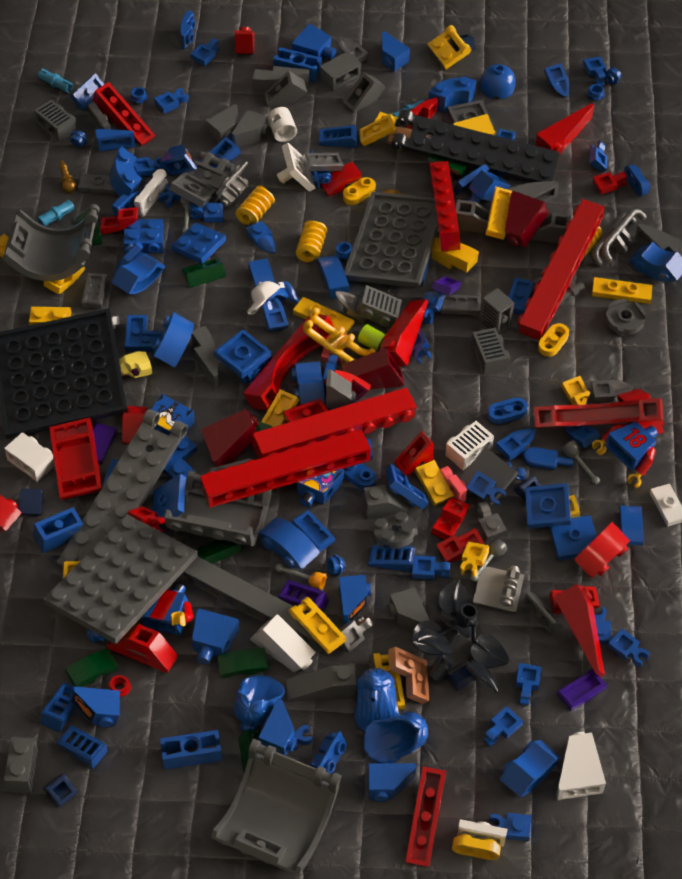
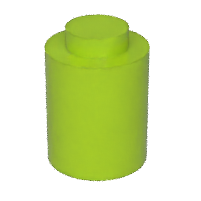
M367 324L361 329L358 335V342L370 349L374 348L378 352L386 334Z

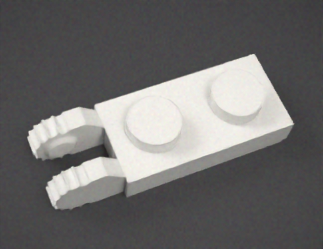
M163 169L155 171L152 174L153 178L136 196L134 205L138 207L139 216L143 217L158 199L159 194L163 193V190L168 185L167 179L164 178L166 177V171Z

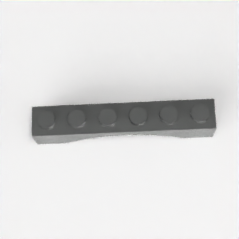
M457 199L456 213L459 230L486 233L490 210L477 202ZM560 213L548 214L531 240L558 243L560 236H564L566 232L565 227L567 222L571 220V215Z

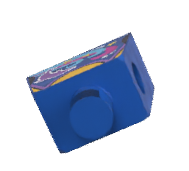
M340 469L298 482L297 493L301 495L299 502L305 507H310L313 501L325 504L343 484L344 470Z

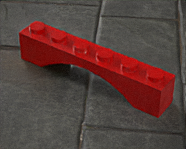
M448 161L430 163L431 184L436 206L441 252L460 250V233Z
M318 314V317L334 327L328 315ZM309 316L243 392L251 408L268 411L281 389L285 376L294 364L306 354L321 346L303 330V324L307 320H311ZM313 323L311 328L327 339L329 334Z
M661 398L600 404L534 407L535 428L538 429L664 421Z

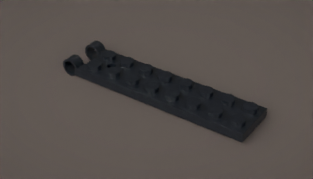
M401 110L399 112L397 121L402 125L412 126L413 128L410 139L400 133L393 135L391 145L396 149H403L473 168H479L486 164L489 172L528 182L553 181L560 152L417 116L409 110ZM430 134L433 136V138L428 139L426 135Z

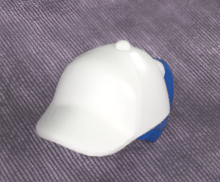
M271 281L259 282L251 292L254 303L247 313L249 315L255 314L260 307L264 308L265 301H270L275 296L280 302L288 299L298 304L300 300L297 298L293 287L287 281L277 284Z

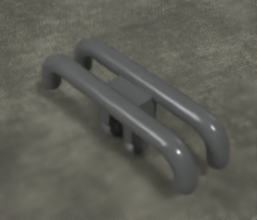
M633 208L628 212L618 215L591 250V257L597 267L603 264L599 257L600 250L603 259L610 263L612 262V256L609 253L611 244L620 254H625L628 251L627 248L632 246L633 238H631L625 227L628 223H636L634 216H637L640 220H645L646 214L642 210Z

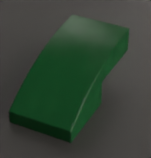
M107 648L73 663L65 669V673L73 686L81 687L94 683L98 676L116 671L118 664Z
M265 648L244 649L218 655L220 676L223 679L241 673L249 676L268 670Z

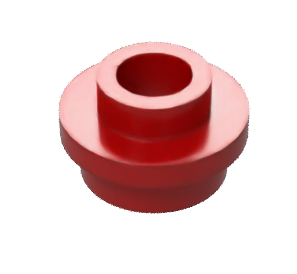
M117 675L109 681L108 690L120 691V698L125 697L131 690V683L128 678ZM117 686L124 687L122 689H116Z

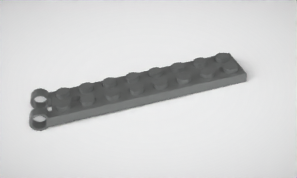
M151 409L146 411L141 426L82 520L83 527L73 535L58 559L57 565L64 569L65 561H81L128 514V511L143 505L180 441L184 438L188 428L187 424L178 420L175 421L170 435H166L154 429L159 422L160 413ZM148 447L154 448L152 452L146 451Z

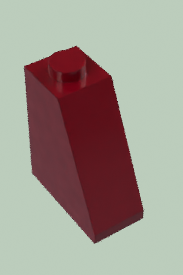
M512 191L505 225V233L511 245L523 248L527 246L549 214L544 201Z
M387 348L342 364L344 372L364 380L371 385L370 389L401 387L405 385L402 369Z
M247 408L201 429L212 461L216 467L231 463L252 442L253 433L258 432L256 428L259 426L258 420L254 414L250 415Z

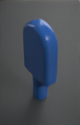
M530 447L523 454L524 462L532 467L555 470L557 465L573 467L574 459L558 457V451Z

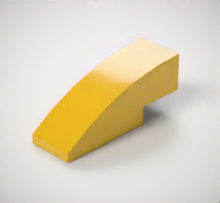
M435 237L431 258L449 269L455 266L467 273L478 262L479 251L460 243V250L441 252L440 238Z

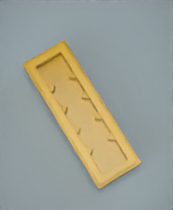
M495 187L485 235L504 240L512 191Z
M594 277L592 296L616 300L626 299L630 302L650 304L652 285Z
M302 297L293 309L294 315L306 319L309 316L310 310L317 307L319 314L330 317L335 329L341 326L345 328L344 334L346 335L354 325L353 319L305 297Z

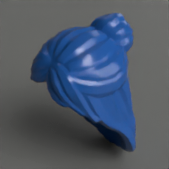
M381 668L366 670L356 683L358 689L354 718L356 724L364 733L366 727L372 721L388 719L399 715L394 687L395 680L389 672Z
M264 675L250 676L241 681L240 689L237 690L233 711L235 716L241 721L240 728L243 731H256L259 725L267 721L277 700L281 699L285 693L284 686L280 682Z
M405 712L388 719L372 721L366 727L364 751L371 760H375L377 763H394L425 744L429 734L428 725L421 715L414 712Z

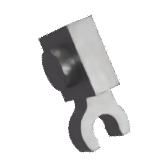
M487 501L478 503L479 508L477 512L481 517L478 520V526L486 541L506 535L507 529L499 514H491Z
M361 616L356 621L350 620L339 629L346 637V642L341 645L345 652H351L365 640L362 633L373 625L369 617L364 618Z

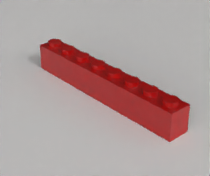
M582 199L580 205H576L572 221L569 220L567 222L566 232L558 240L557 250L551 253L549 266L544 267L541 275L542 279L534 287L533 297H529L526 302L525 313H521L518 318L519 333L539 341L545 334L604 217V206L585 199Z
M406 387L253 433L252 446L258 459L270 454L287 451L290 448H298L311 442H319L329 437L343 435L349 431L362 429L363 433L369 434L376 429L389 428L393 424L410 421L415 417L417 406Z
M362 429L349 431L346 434L329 437L326 440L311 442L305 446L290 448L287 451L270 454L264 458L249 460L240 465L208 472L200 476L201 489L208 507L212 508L370 461L371 448Z

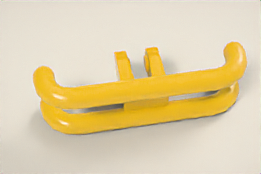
M317 307L310 310L309 318L311 320H307L303 324L304 332L331 353L337 355L345 363L355 360L342 351L346 347L363 357L376 352L374 348L364 349L354 343L355 336L353 334L343 335L345 328L342 326L335 329L318 317L319 309ZM313 323L329 334L327 339L311 328Z

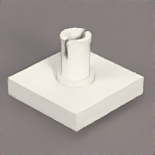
M289 143L284 144L282 149L287 168L277 173L278 179L284 184L291 178H295L309 192L315 189V184L313 183L311 171H308L304 163L303 156Z

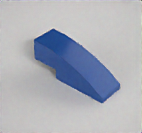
M331 255L317 258L329 298H337L336 291L349 293V284L338 257Z

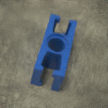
M279 47L278 55H275L273 64L279 67L309 70V81L316 83L317 74H320L322 58Z
M218 730L160 738L164 770L222 761ZM215 744H216V747H217V748H204V749L202 748V747H207V746H211V745H215ZM191 747L196 748V750L193 752L186 751L188 748ZM181 751L178 753L166 755V752Z

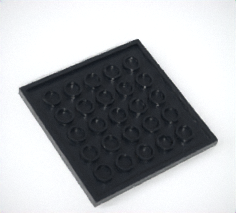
M110 308L0 332V406L6 439L18 437L22 432L26 435L50 430L49 427L85 418H90L92 421L128 413Z

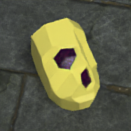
M134 352L119 359L122 376L138 378L152 374V367L146 352Z

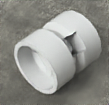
M277 107L268 114L267 120L277 141L287 142L296 136L297 128L287 108Z

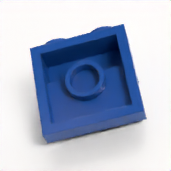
M140 219L125 228L124 249L131 242L135 244L138 240L143 245L140 252L164 253V220Z

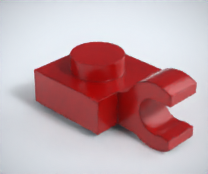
M611 172L594 176L593 184L599 194L602 195L615 191L618 187L626 186L627 183L624 179L628 177L625 172H620L613 176Z
M143 506L128 511L129 516L164 533L165 530L161 529L159 525L166 522L163 517H158V513Z

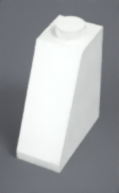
M278 614L264 623L250 638L254 644L260 648H265L269 655L293 672L299 669L304 671L313 662L311 657L316 653Z
M584 732L574 733L568 739L556 798L557 800L602 794L606 782L593 734Z

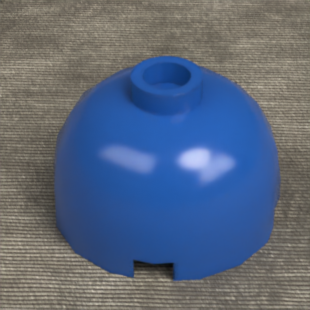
M493 64L483 71L480 78V90L485 96L492 99L493 96L505 99L514 92L516 84L515 75L509 67L502 64Z

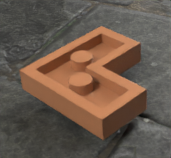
M398 647L389 649V670L406 677L407 698L421 704L428 702L427 660Z

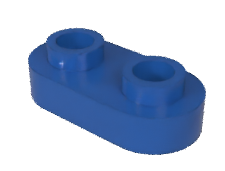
M635 164L625 166L624 172L628 177L626 180L639 197L647 195L650 190V183L642 175L640 168Z
M518 397L494 403L489 407L488 418L495 424L521 419L527 414L528 403Z
M363 463L343 469L344 478L362 490L365 487L376 485V473Z

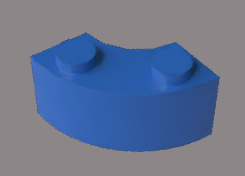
M461 77L441 81L431 88L428 100L435 97L438 98L437 111L445 113L449 106L472 102L475 97L477 80Z
M123 147L117 152L110 169V182L119 198L123 194L128 196L136 192L142 180L134 169L137 157Z
M654 242L640 246L629 260L636 271L662 282L677 281L682 275V257L677 251H665Z
M139 252L130 263L121 265L116 270L111 283L128 294H137L147 289L160 276L166 266L150 255Z
M172 312L171 316L167 315L164 319L161 337L155 340L152 348L156 358L176 367L189 342L194 323Z
M320 362L294 364V368H291L292 380H296L297 388L294 389V394L298 397L300 404L302 405L320 398L325 403Z
M274 518L258 532L262 538L263 546L280 555L285 564L290 568L303 569L320 554L316 546L300 529L282 518Z
M542 740L530 741L523 749L521 756L513 761H509L503 767V775L499 780L521 798L535 789L556 767L562 757Z

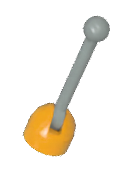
M280 563L275 566L277 572L284 571L307 579L312 588L322 590L326 583L327 575L324 573L314 572L309 576L285 568Z

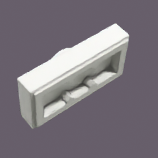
M666 484L650 489V495L667 527L682 523V505L671 485Z
M460 819L457 836L468 834L473 838L481 840L489 838L495 840L498 845L503 847L507 829L491 826L483 821L476 823Z

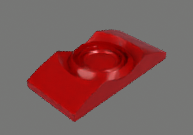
M85 418L49 427L60 499L64 500L101 491L102 477L91 419Z

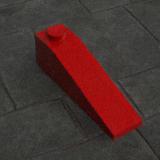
M110 82L95 90L92 102L118 128L133 131L134 140L137 144L143 146L155 138L156 135Z
M591 103L538 132L535 146L560 152V155L592 119L594 104Z
M427 299L410 301L383 339L380 350L387 348L400 367L408 366L428 304Z
M575 584L554 598L594 672L603 677L605 676L594 608L590 602L592 596L586 587L582 588Z
M424 766L422 768L406 863L426 867L430 865L446 771Z

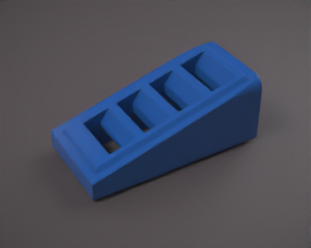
M356 125L320 129L319 145L358 147L359 134Z
M95 129L99 152L120 149L121 147H135L133 131Z
M227 137L209 151L215 154V157L225 158L229 162L241 153L239 147ZM215 164L210 165V166H212V167H214V168H217V167H218V166L215 165Z
M372 545L368 566L411 573L415 547L405 546L398 549H390V546ZM377 553H381L380 560H376ZM385 554L389 555V560H384ZM394 556H398L397 560H393Z
M62 683L41 712L40 723L61 732L75 709V706L70 702V698L63 694L71 696L74 686Z
M72 725L57 741V745L92 769L108 752L106 744ZM72 734L76 735L70 743L66 742ZM79 738L82 739L76 747L73 746ZM86 743L88 744L83 751L80 750ZM92 747L95 748L90 755L87 754Z

